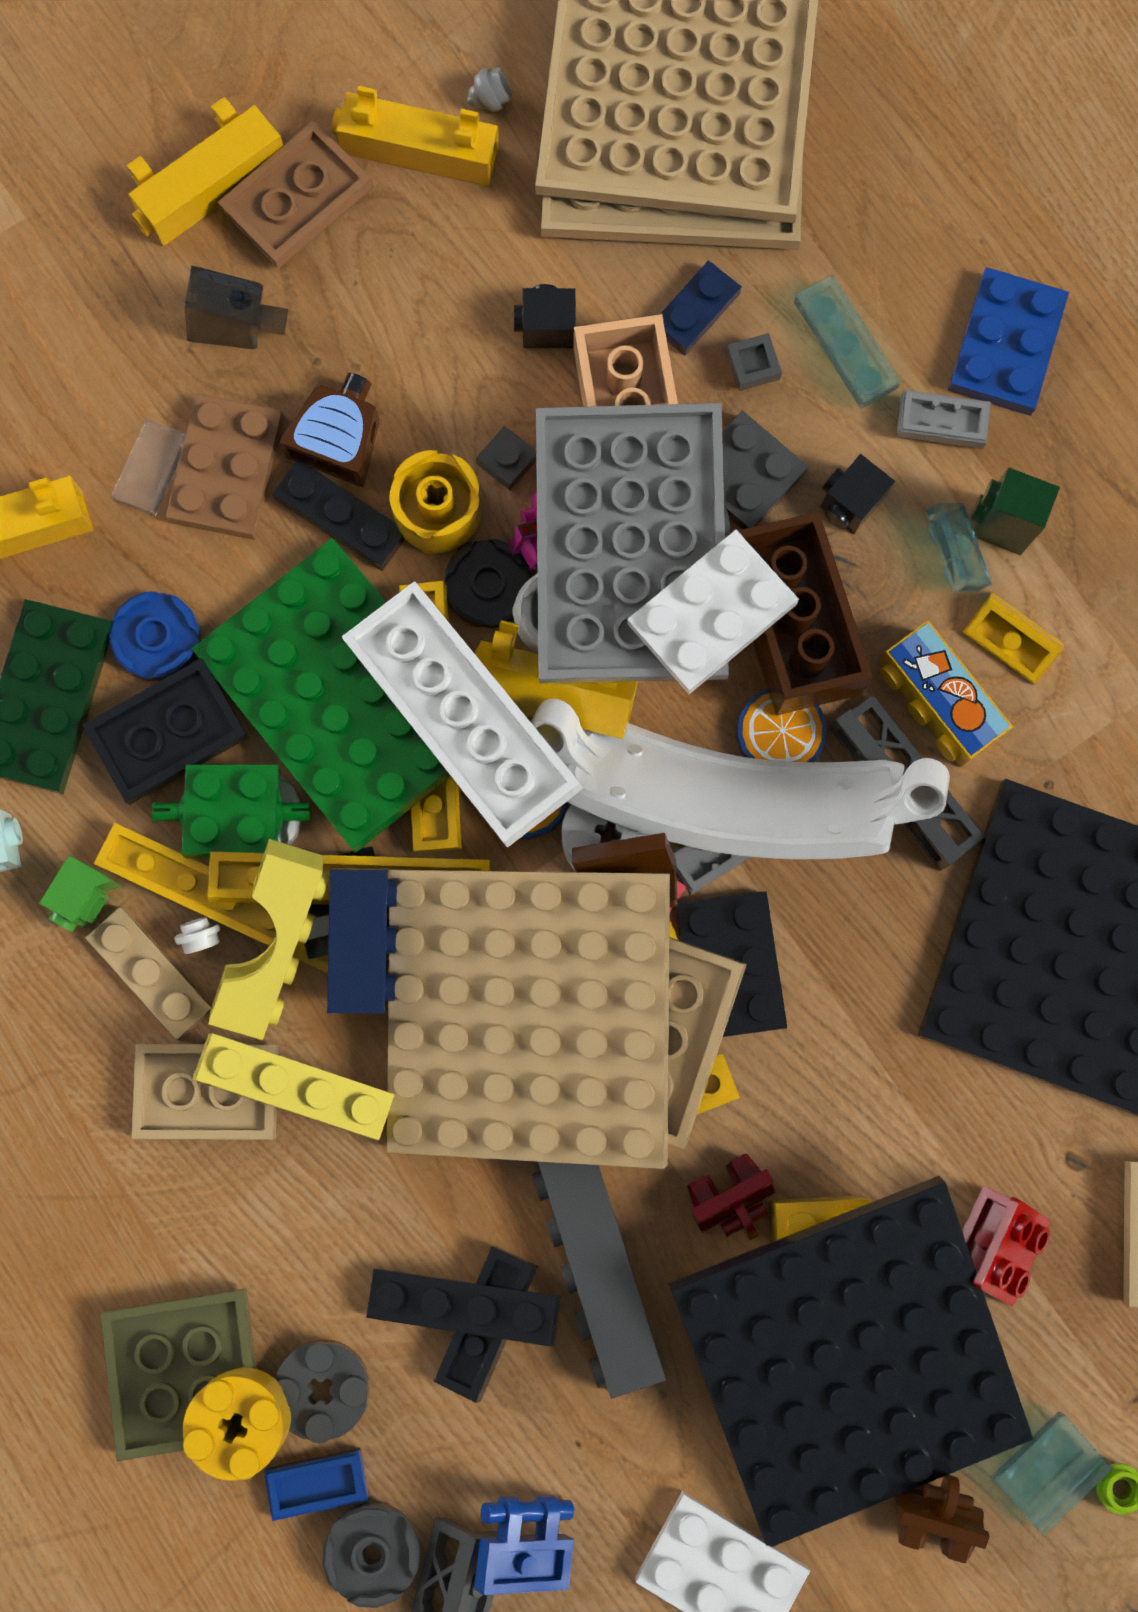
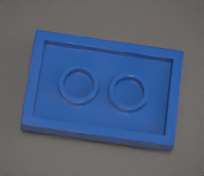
M986 267L981 276L948 391L973 399L988 401L993 405L1031 416L1036 409L1069 292Z

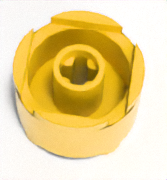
M437 450L421 451L410 456L400 464L393 476L389 501L395 523L404 539L428 555L449 552L468 542L479 528L482 515L479 483L470 465L461 457L454 454L451 456L438 453ZM435 498L437 502L442 504L436 506L429 504V501Z
M250 1367L233 1369L212 1379L194 1396L184 1416L183 1448L187 1457L203 1472L221 1480L250 1479L264 1469L282 1447L288 1436L291 1424L290 1407L278 1381L268 1373ZM236 1413L243 1416L241 1425L244 1428L241 1432L233 1429V1422L230 1420Z

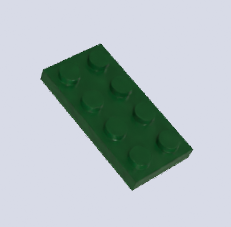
M27 599L24 600L0 676V779L64 794L84 729L82 725L86 722L109 647V633L111 634L112 621Z

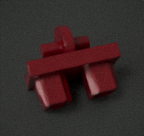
M743 1154L726 1165L727 1172L735 1184L730 1189L719 1194L710 1175L703 1176L687 1186L694 1206L691 1210L702 1233L720 1224L726 1237L743 1229L749 1240L759 1236L753 1223L767 1216L768 1213L762 1202L757 1205L755 1204L776 1193L772 1185L774 1181L767 1169L761 1171L748 1154Z

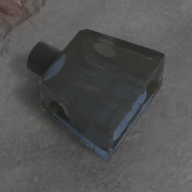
M191 265L184 307L187 341L255 349L258 345L260 331L285 336L288 309L263 304L264 286L258 282Z

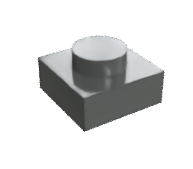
M769 333L727 345L726 355L738 391L780 380L782 371Z
M503 426L476 457V463L508 490H511L536 462V451Z

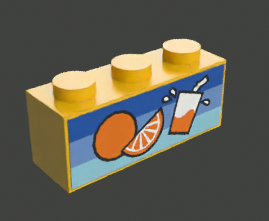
M929 620L888 649L877 662L881 666L880 674L885 683L894 691L900 690L909 702L907 707L912 717L920 725H927L938 738L935 743L942 755L951 762L955 760L960 767L1013 728L1012 724Z

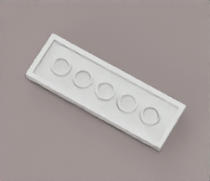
M415 581L342 636L348 647L507 848L583 789L578 779Z

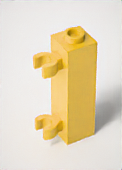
M358 86L357 94L346 92L343 107H337L333 116L332 133L337 135L339 146L348 155L490 186L499 152L498 125L480 122L478 112L461 109L460 117L377 99L376 89Z
M225 97L218 100L210 107L217 117L214 119L221 129L157 174L153 173L141 156L126 165L133 174V181L138 186L128 193L136 210L131 213V216L146 237L153 233L164 247L219 207L217 202L283 147L281 136L256 105H253L238 116L231 103Z
M71 476L53 481L45 477L29 482L30 488L0 496V559L94 531L83 492Z
M501 620L499 631L494 633L493 642L480 641L474 654L524 715L533 717L538 706L543 701L559 699L565 701L573 708L579 718L582 729L623 739L631 717L638 681L539 683L538 654L514 648L519 624Z

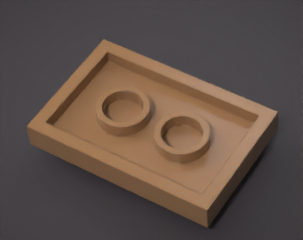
M313 120L217 203L220 211L279 269L373 188L372 178Z
M196 393L166 513L168 522L255 540L284 421L282 410Z

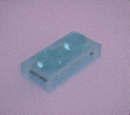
M939 502L926 509L925 512L930 523L929 532L931 538L938 546L944 563V576L952 586L953 592H978L991 586L992 582L964 503Z

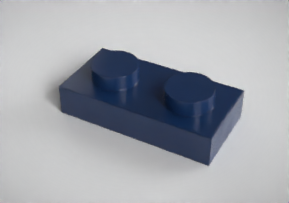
M708 260L660 313L663 317L667 342L686 355L740 295L742 286Z

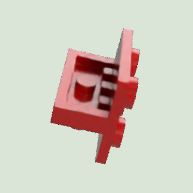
M983 1186L962 1231L977 1273L973 1286L1013 1306L1016 1299L1021 1298L1028 1289L1031 1279L1029 1270L1036 1254H1041L1048 1244L1050 1220L1025 1202L1015 1197L1009 1198Z

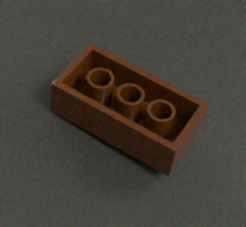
M810 513L738 530L743 538L799 599L795 607L753 641L776 716L862 695L873 679L820 513Z

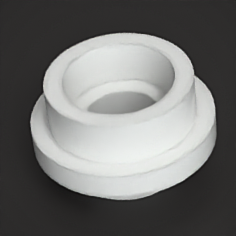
M202 917L180 925L182 933L174 937L176 945L181 944L184 954H189L218 944L220 940L217 932L221 928L218 922L209 924L207 917Z

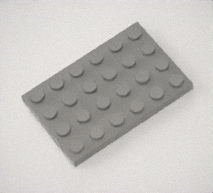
M721 403L536 408L539 683L676 681L628 626L627 619L725 539ZM728 662L707 680L728 679Z

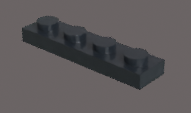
M374 1269L366 1318L543 1346H554L561 1296Z

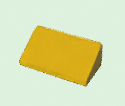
M993 592L963 630L965 635L1034 685L1064 648V644Z

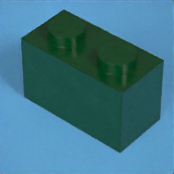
M1008 467L998 481L991 479L984 495L980 494L970 517L971 520L977 521L972 537L1021 555L1045 528L1060 487Z

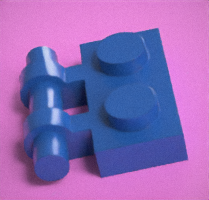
M539 1495L535 1501H520L518 1497L509 1496L500 1497L497 1502L483 1503L481 1506L482 1522L485 1524L497 1523L498 1534L497 1537H480L474 1589L482 1595L569 1590L574 1539L566 1534H558L559 1521L571 1520L573 1518L574 1505L572 1501L558 1500L554 1495ZM522 1522H536L535 1535L520 1536Z

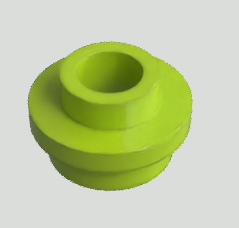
M1114 1463L1108 1465L1100 1472L1096 1481V1492L1104 1507L1120 1515L1131 1514L1138 1510L1137 1470L1127 1464ZM1118 1480H1124L1126 1483L1125 1492L1120 1496H1115L1112 1490L1114 1483Z

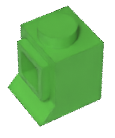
M69 855L39 904L52 911L48 917L49 920L73 932L77 925L85 927L87 923L93 924L109 898L106 892L123 887L124 885Z

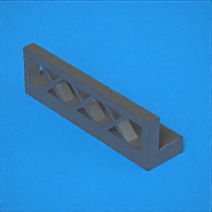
M874 695L853 710L849 709L837 718L829 728L854 761H891L885 754V749L902 751L908 758V767L914 761L923 758ZM868 710L871 711L881 724L879 740L873 739L858 719ZM887 733L894 742L886 741ZM949 791L945 807L951 814L941 812L938 816L929 819L903 823L939 871L950 866L963 856L966 851L985 838ZM941 820L958 822L969 838L957 846L942 827Z
M435 1518L411 1612H435L432 1605L434 1589L439 1585L445 1600L442 1612H490L494 1595H482L474 1589L480 1537H497L498 1532L471 1531L447 1518ZM448 1536L460 1541L455 1562L448 1566L444 1553Z

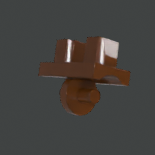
M945 1475L940 1487L926 1483L923 1491L912 1489L895 1496L898 1512L897 1535L899 1543L903 1546L919 1550L924 1547L928 1533L942 1537L940 1542L942 1554L948 1559L967 1563L975 1546L986 1549L990 1535L984 1529L983 1509L973 1506L974 1498L972 1496L959 1493L960 1483L958 1477Z

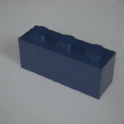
M330 867L327 1013L385 1014V1001H394L395 973H386V954H395L396 926H387V907H396L397 879H388L387 868Z

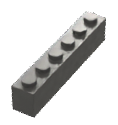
M538 1162L540 1171L533 1173L532 1176L540 1201L549 1199L555 1217L546 1221L554 1247L564 1245L569 1263L560 1266L568 1293L571 1294L578 1291L583 1310L575 1312L582 1339L583 1341L592 1339L598 1357L589 1361L597 1388L607 1386L610 1398L612 1399L666 1381L599 1165Z

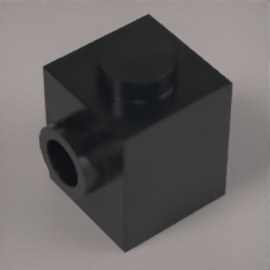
M539 284L533 288H523V305H514V332H523V348H573L574 327H576L575 288H557L550 284Z
M860 454L845 472L837 468L822 487L827 493L820 507L825 510V516L833 525L840 529L847 528L855 534L887 497L895 480Z

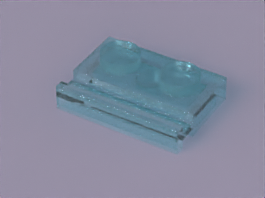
M1060 1411L1033 1435L1034 1440L1025 1443L991 1476L995 1483L1043 1536L1113 1469L1068 1417Z

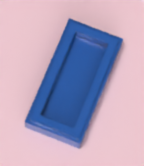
M361 1448L266 1468L264 1471L272 1521L365 1502L369 1499Z

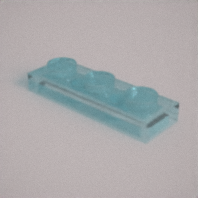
M834 275L796 294L794 304L860 409L898 389L901 383L900 379Z

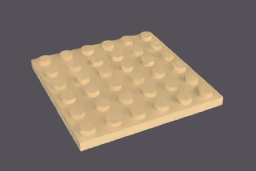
M559 0L535 195L795 223L818 0Z
M390 870V879H397L396 907H389V926H396L395 954H389V973H395L394 1001H388L387 1092L394 1094L387 1115V1153L664 1169L668 1166L670 873Z

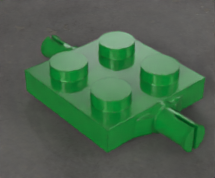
M186 765L185 791L180 803L153 802L152 820L153 822H180L183 830L181 854L184 858H210V852L264 853L269 839L278 841L283 821H311V802L284 803L280 793L281 769L278 765Z

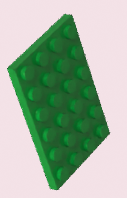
M331 538L196 644L192 650L200 659L203 658L208 669L350 848L356 853L446 781L450 775L343 640L342 636L384 605L386 600L337 542Z

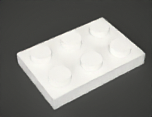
M734 530L629 617L627 624L685 691L690 694L795 607L799 599L737 530Z
M682 1490L636 1574L635 1581L683 1612H789L810 1570L807 1565L779 1548L766 1546L764 1539Z

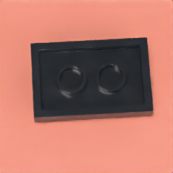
M203 658L82 725L122 798L128 805L186 774V765H201L249 738Z
M767 891L678 903L675 910L680 941L747 964L723 1037L788 1028Z

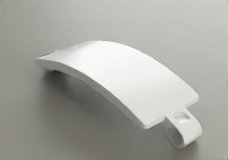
M559 699L543 701L538 706L531 720L532 725L583 787L580 792L567 801L568 803L600 818L646 835L665 833L670 842L717 853L775 859H842L884 854L890 849L894 824L938 816L946 806L950 781L949 771L940 761L931 758H922L914 761L903 775L904 765L888 760L788 762L741 757L680 742L628 723L623 739L583 730L573 708L565 701Z

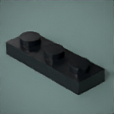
M299 459L296 460L272 493L275 500L382 571L405 540L395 522Z
M492 1246L476 1283L528 1291L538 1266L502 1248ZM455 1332L434 1382L475 1403L481 1402L507 1340Z

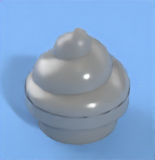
M488 67L481 69L474 77V85L470 87L466 101L470 105H476L480 109L491 112L503 110L505 103L512 100V93L502 70L499 67L492 70Z

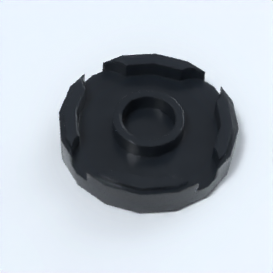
M488 539L489 541L482 540L479 542L476 540L465 544L455 552L445 569L444 583L447 585L448 603L460 619L476 627L495 628L500 625L501 620L506 622L514 620L512 609L516 597L523 585L532 576L529 565L521 553L512 555L508 543L498 539Z

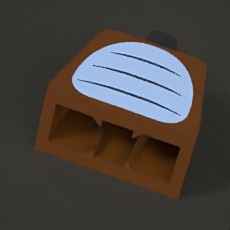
M347 373L340 391L323 385L316 386L281 438L280 445L285 457L295 462L299 459L315 470L363 488L379 427L376 407L365 402L371 387L370 381L358 374Z

